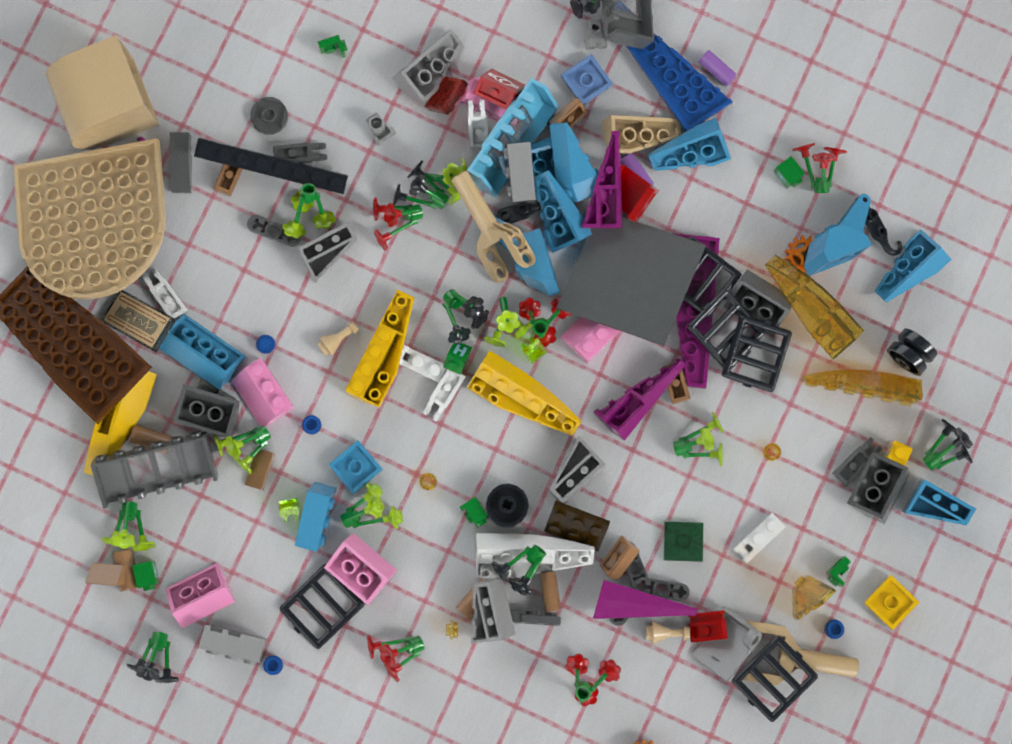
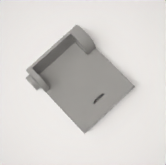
M723 606L715 611L725 610L723 615L724 619H726L728 639L703 641L692 653V656L729 682L759 643L762 633L730 609Z

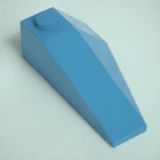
M921 229L903 247L905 250L900 258L897 257L895 259V265L891 272L885 274L875 290L885 302L892 300L935 275L952 260L942 247Z

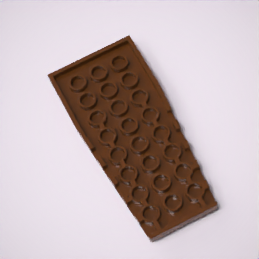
M28 266L0 294V320L5 323L24 348L30 352L31 356L42 366V369L55 384L97 424L111 412L152 368L116 332L72 298L60 295L43 285L30 272Z

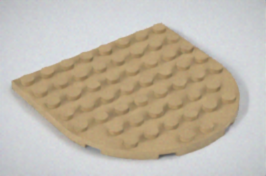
M158 138L14 165L19 247L30 272L43 285L69 298L97 299L125 289L149 268L162 244L166 225L161 149Z

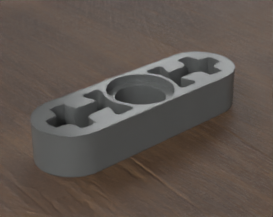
M258 215L251 216L247 221L249 230L254 234L289 247H295L300 243V238L289 242L287 237L282 236V224ZM259 220L262 226L268 223L265 227V233H263L264 230L261 227L254 229L252 222L256 223ZM273 226L279 228V233L276 236L269 235V229Z

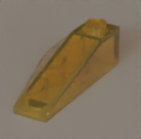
M801 575L794 582L796 586L792 589L793 618L799 620L803 617L802 613L807 615L811 610L814 611L819 608L836 590L810 575L805 577Z

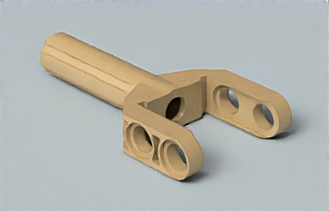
M464 171L452 178L451 181L481 231L477 241V255L491 279L496 283H501L508 278V268L494 246V243L503 239L518 265L523 268L532 266L535 263V255L520 229L509 223L497 222L468 171ZM513 238L518 240L519 246L513 244ZM487 253L493 256V262L488 260ZM523 254L528 257L529 263L523 261ZM497 269L502 271L503 278L497 275Z
M746 620L747 623L761 633L783 636V639L795 652L798 651L803 656L802 659L816 672L855 678L858 674V658L800 649L785 626ZM779 647L778 662L789 674L796 669H801ZM761 672L772 685H778L784 680L779 674ZM751 673L743 679L759 682Z

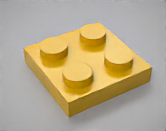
M889 575L863 603L891 630H894L920 602L892 575Z

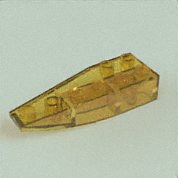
M776 254L765 264L807 331L833 360L863 333L864 329L846 309L809 275Z
M837 370L807 374L801 377V381L806 382V386L817 387V385L824 386L825 390L836 391V389H840L845 394L854 395L859 393L862 394V397L868 399L878 397L881 398V401L887 403L898 401L900 405L906 407L915 405L923 397L922 380L886 372Z

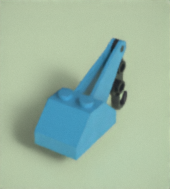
M540 202L535 204L518 203L500 209L494 217L498 223L512 224L529 218L533 213L541 209ZM540 228L530 231L528 234L521 231L535 255V263L528 268H523L514 262L520 280L524 279L526 285L548 296L560 293L546 241ZM513 238V244L519 246L518 240ZM503 239L499 240L498 242L510 253ZM523 254V261L529 263L528 257Z
M867 194L858 196L837 225L832 224L826 227V232L816 235L815 240L809 244L804 268L809 276L851 261L872 246L868 236L863 233L865 224L872 238L882 246L886 253L893 256L901 253V241H897L898 248L896 250L892 249L888 243L887 229L882 223L878 212L870 208L871 199Z

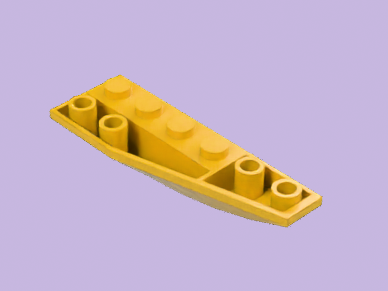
M397 289L345 389L347 395L363 403L380 408L398 372L415 297Z
M490 350L467 386L469 390L500 409L573 436L582 422L559 398L541 383Z
M148 371L99 424L95 423L83 473L93 476L90 465L96 456L103 454L108 456L121 450L134 426L137 425L146 410L157 374Z

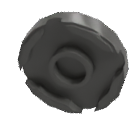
M264 97L253 105L250 119L253 126L259 132L273 135L280 132L286 126L288 112L285 105L279 99Z

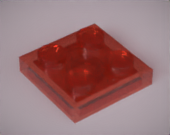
M445 76L437 92L430 97L424 107L432 112L449 115L454 110L459 98L464 95L468 83L463 79Z

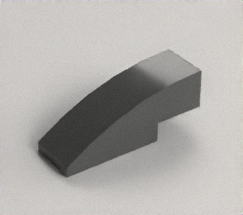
M170 132L172 193H191L192 155L191 135L189 132Z

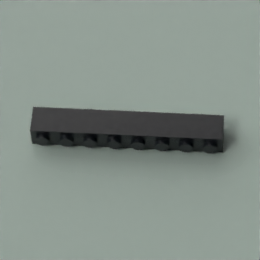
M201 137L197 140L194 157L300 184H313L316 188L344 194L348 179L347 174Z

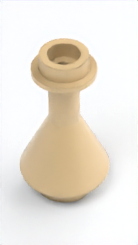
M353 321L347 322L348 327L337 334L319 337L320 342L317 345L325 356L329 353L333 356L342 339L352 332L355 335L357 334L356 332L359 330Z
M652 621L651 625H646V641H651L652 644H656L668 637H683L684 641L690 639V627H686V625L683 626V629H669L655 621Z

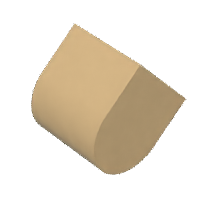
M117 35L67 54L48 67L46 77L72 145L75 148L93 149L107 146L159 126L134 58Z

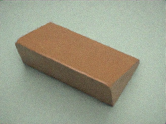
M260 450L253 457L250 466L252 473H248L245 482L246 486L264 490L275 456L274 453Z
M621 535L600 564V567L609 578L619 580L640 550Z
M92 563L85 583L111 586L125 585V565Z

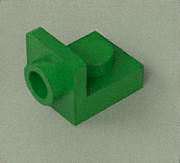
M339 35L318 41L321 54H331L339 48L342 58L346 57L344 51L348 49L345 40H340Z
M842 556L826 572L829 576L827 579L835 587L837 585L839 587L845 585L838 575L842 576L849 569L848 565L851 561L846 556Z

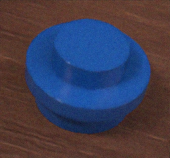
M262 335L257 339L256 347L259 352L269 354L275 349V340L270 335Z
M314 415L307 416L302 422L303 430L310 435L318 433L322 426L320 419Z
M832 619L826 623L824 630L829 638L838 639L844 634V625L841 621Z
M272 655L265 659L263 668L267 674L276 675L282 671L283 662L280 657Z

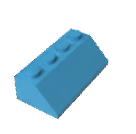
M183 314L163 332L157 346L160 350L219 390L230 381L246 358L240 351L186 314Z

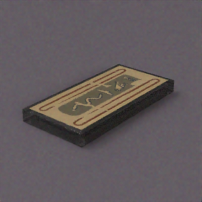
M121 290L101 321L156 353L176 319Z

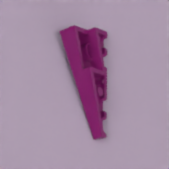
M612 131L611 133L612 136L606 149L603 164H601L582 228L623 229L620 131Z
M677 358L676 363L668 368H661L660 373L652 378L648 376L624 392L625 395L616 401L610 400L608 402L609 405L602 410L596 409L594 414L615 435L625 441L685 366L684 362Z
M603 580L593 618L696 616L698 609Z

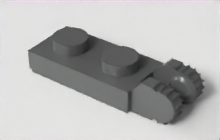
M308 142L273 146L274 156L299 163L327 160L326 154L312 155V150L325 149L326 143Z
M872 437L862 446H859L832 472L845 487L864 470L871 456L865 449L873 443L874 439ZM878 446L873 452L878 454L883 448Z
M518 610L510 611L514 623L559 626L561 624V617H558L557 613L546 612L545 616L538 615V612L526 611V615L521 614Z

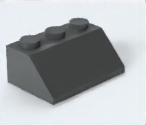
M748 269L732 292L733 296L754 319L760 321L767 320L772 322V325L778 327L796 300ZM726 301L723 307L729 309L732 305ZM764 330L769 336L772 337L774 333Z
M183 384L173 422L225 438L227 436L233 437L238 420L240 401Z
M872 452L847 504L864 515L885 524L910 474L909 468Z

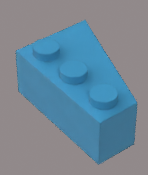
M921 478L902 512L967 526L976 508Z
M314 482L308 489L295 546L316 552L321 546H324L326 541L324 532L330 524L331 517H329V514L335 503L334 496L337 487Z

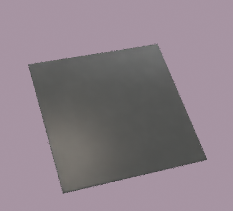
M622 217L623 229L591 228L592 235L587 237L556 308L664 346L706 245L636 221L633 222Z

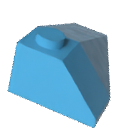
M717 118L698 124L648 154L654 171L677 169L682 166L694 168L696 165L705 164L707 166H714L731 160Z
M568 123L550 124L556 181L572 202H579L592 197L599 174L596 168L593 169L589 163V156L587 153L584 154L579 147V141Z
M551 137L531 144L533 176H538L549 170L552 176L556 178ZM504 155L499 156L502 174L506 176L505 167H508L507 159L504 160Z
M549 170L534 177L536 197L540 202L542 210L540 217L543 219L545 226L543 233L552 253L592 235L589 228H582L585 218Z

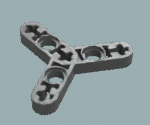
M639 553L636 556L637 559L631 562L640 565L639 573H631L629 570L630 565L626 569L632 584L630 588L640 591L637 584H640L641 581H644V584L651 586V582H654L652 587L653 594L651 595L676 601H684L689 597L690 590L686 584L648 578ZM662 583L667 587L664 595H659L656 592L658 584ZM670 584L674 585L672 589L678 590L680 586L683 587L686 594L679 598L677 593H672V597H669ZM644 589L643 592L649 594L650 589ZM609 618L610 622L616 626L623 625L628 620V618H623V621L618 620L615 622V618Z

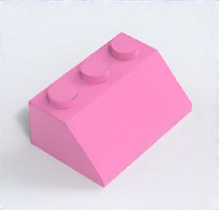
M580 317L560 338L588 364L620 331Z
M262 358L245 367L231 381L260 426L266 427L294 409V406Z
M354 533L343 541L324 567L367 605L375 599L398 571Z
M218 563L165 589L171 612L181 628L193 624L235 602L231 588Z

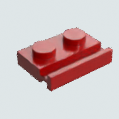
M725 610L696 613V616H688L690 617L691 643L728 639L726 619H724L723 615Z

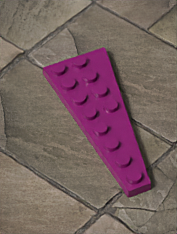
M672 233L687 239L694 237L717 255L719 253L720 238ZM707 257L694 274L686 293L693 296L716 266L715 262ZM716 278L698 300L702 305L706 302L709 303L715 297ZM683 300L676 317L682 361L685 364L683 368L687 387L706 389L709 352L687 328L688 324L700 312ZM713 314L710 317H706L697 326L703 335L712 327Z

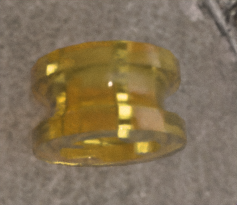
M768 444L763 449V456L768 461H775L781 455V448L777 444ZM769 447H773V450L777 451V455L775 454L774 458L767 454V450H770Z
M431 473L423 474L419 481L420 486L427 491L433 490L437 485V479ZM425 477L433 478L434 483L431 482L433 484L431 487L423 485Z

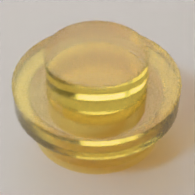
M450 620V624H446V636H450V640L458 638V622H453V620Z

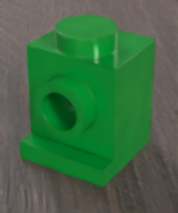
M476 497L460 506L461 511H467L464 515L469 523L473 522L477 528L487 523L488 515Z

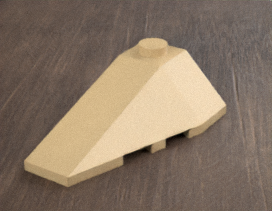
M610 115L602 121L603 140L607 146L609 145L612 131H620V153L630 154L659 145L681 135L680 124L676 118Z

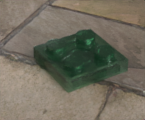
M664 522L663 561L703 562V523Z

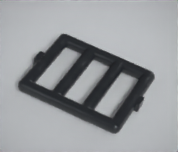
M689 237V238H688V239H690V240H693V241H696V242L701 243L700 241H698V240H697L696 238H694V237ZM705 247L695 273L707 257L715 262L716 266L693 296L686 293L684 301L699 312L702 311L701 307L703 305L698 300L722 269L732 275L723 287L729 291L741 277L740 271L708 247ZM720 303L706 317H710Z
M723 288L709 303L706 302L701 307L702 311L687 326L688 330L722 368L726 359L721 353L731 344L735 329L717 348L709 340L736 312L753 318L727 288ZM726 298L732 306L703 335L697 326ZM750 325L756 332L751 338L760 340L764 336L765 331ZM744 344L737 353L748 356L752 352L750 349L753 346ZM733 361L731 369L738 363V361Z
M741 315L722 370V376L743 383V386L749 388L752 386L767 392H773L792 332L772 325L770 321H760ZM745 324L783 336L781 346L778 347L742 335ZM739 342L777 354L775 365L736 353ZM735 360L771 372L769 384L731 372L733 361Z
M326 564L319 568L279 608L284 616L295 626L294 629L297 633H301L316 649H320L364 607V602L324 568ZM325 573L355 604L347 612L317 582ZM311 587L341 617L333 626L303 596ZM296 601L327 631L319 639L289 609Z
M776 635L732 679V683L748 698L747 701L752 706H755L770 722H774L818 679V674L802 659L803 656L798 651L795 652L781 636ZM777 645L808 675L801 684L770 654ZM763 659L794 689L787 698L756 668ZM749 673L780 703L773 712L742 682Z

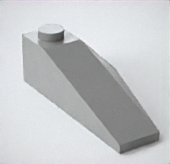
M452 29L449 30L393 76L392 79L403 93L424 103L439 89L442 79L446 76L449 66L454 61L463 43Z

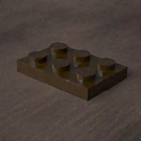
M555 500L544 531L569 541L593 546L595 551L598 552L610 521Z

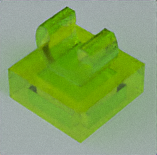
M530 338L531 343L527 346L525 344L521 345L525 356L531 364L547 353L538 338L535 340Z
M298 498L279 502L280 517H284L285 522H288L289 515H294L295 520H298L300 508Z

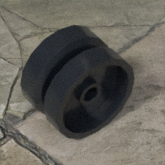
M907 328L903 329L898 335L899 342L894 341L887 349L889 356L898 365L916 376L922 375L927 368L926 363H931L938 355L936 349L929 341Z
M508 483L501 484L490 492L487 497L486 508L491 521L498 526L508 528L514 527L524 520L529 504L525 492L517 485ZM507 502L511 504L509 510L504 508V504Z

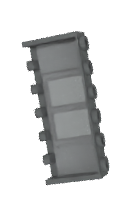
M201 431L193 432L185 437L175 436L171 438V441L163 442V440L155 441L151 446L144 447V445H139L132 448L133 450L126 452L125 450H119L112 455H99L92 460L90 465L103 509L107 508L111 502L119 501V504H122L131 497L138 496V499L146 497L147 493L156 491L157 494H162L165 492V489L176 487V490L184 488V484L194 482L195 485L203 483L204 479L212 477L213 481L218 480V472L207 432Z

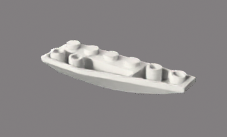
M476 533V578L500 577L495 572L491 563L494 561L502 566L522 553L527 546L532 548L533 545H537L546 552V556L534 574L593 564L595 548L574 541L540 535ZM527 555L510 566L511 569L506 572L508 578L525 576L531 566V563L526 559Z

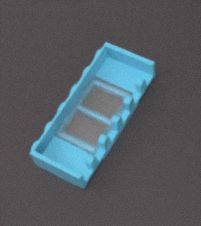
M531 78L517 99L511 102L481 145V151L467 169L480 190L495 198L509 180L502 174L499 156L503 155V149L506 148V144L528 141L530 144H533L559 106L546 85Z

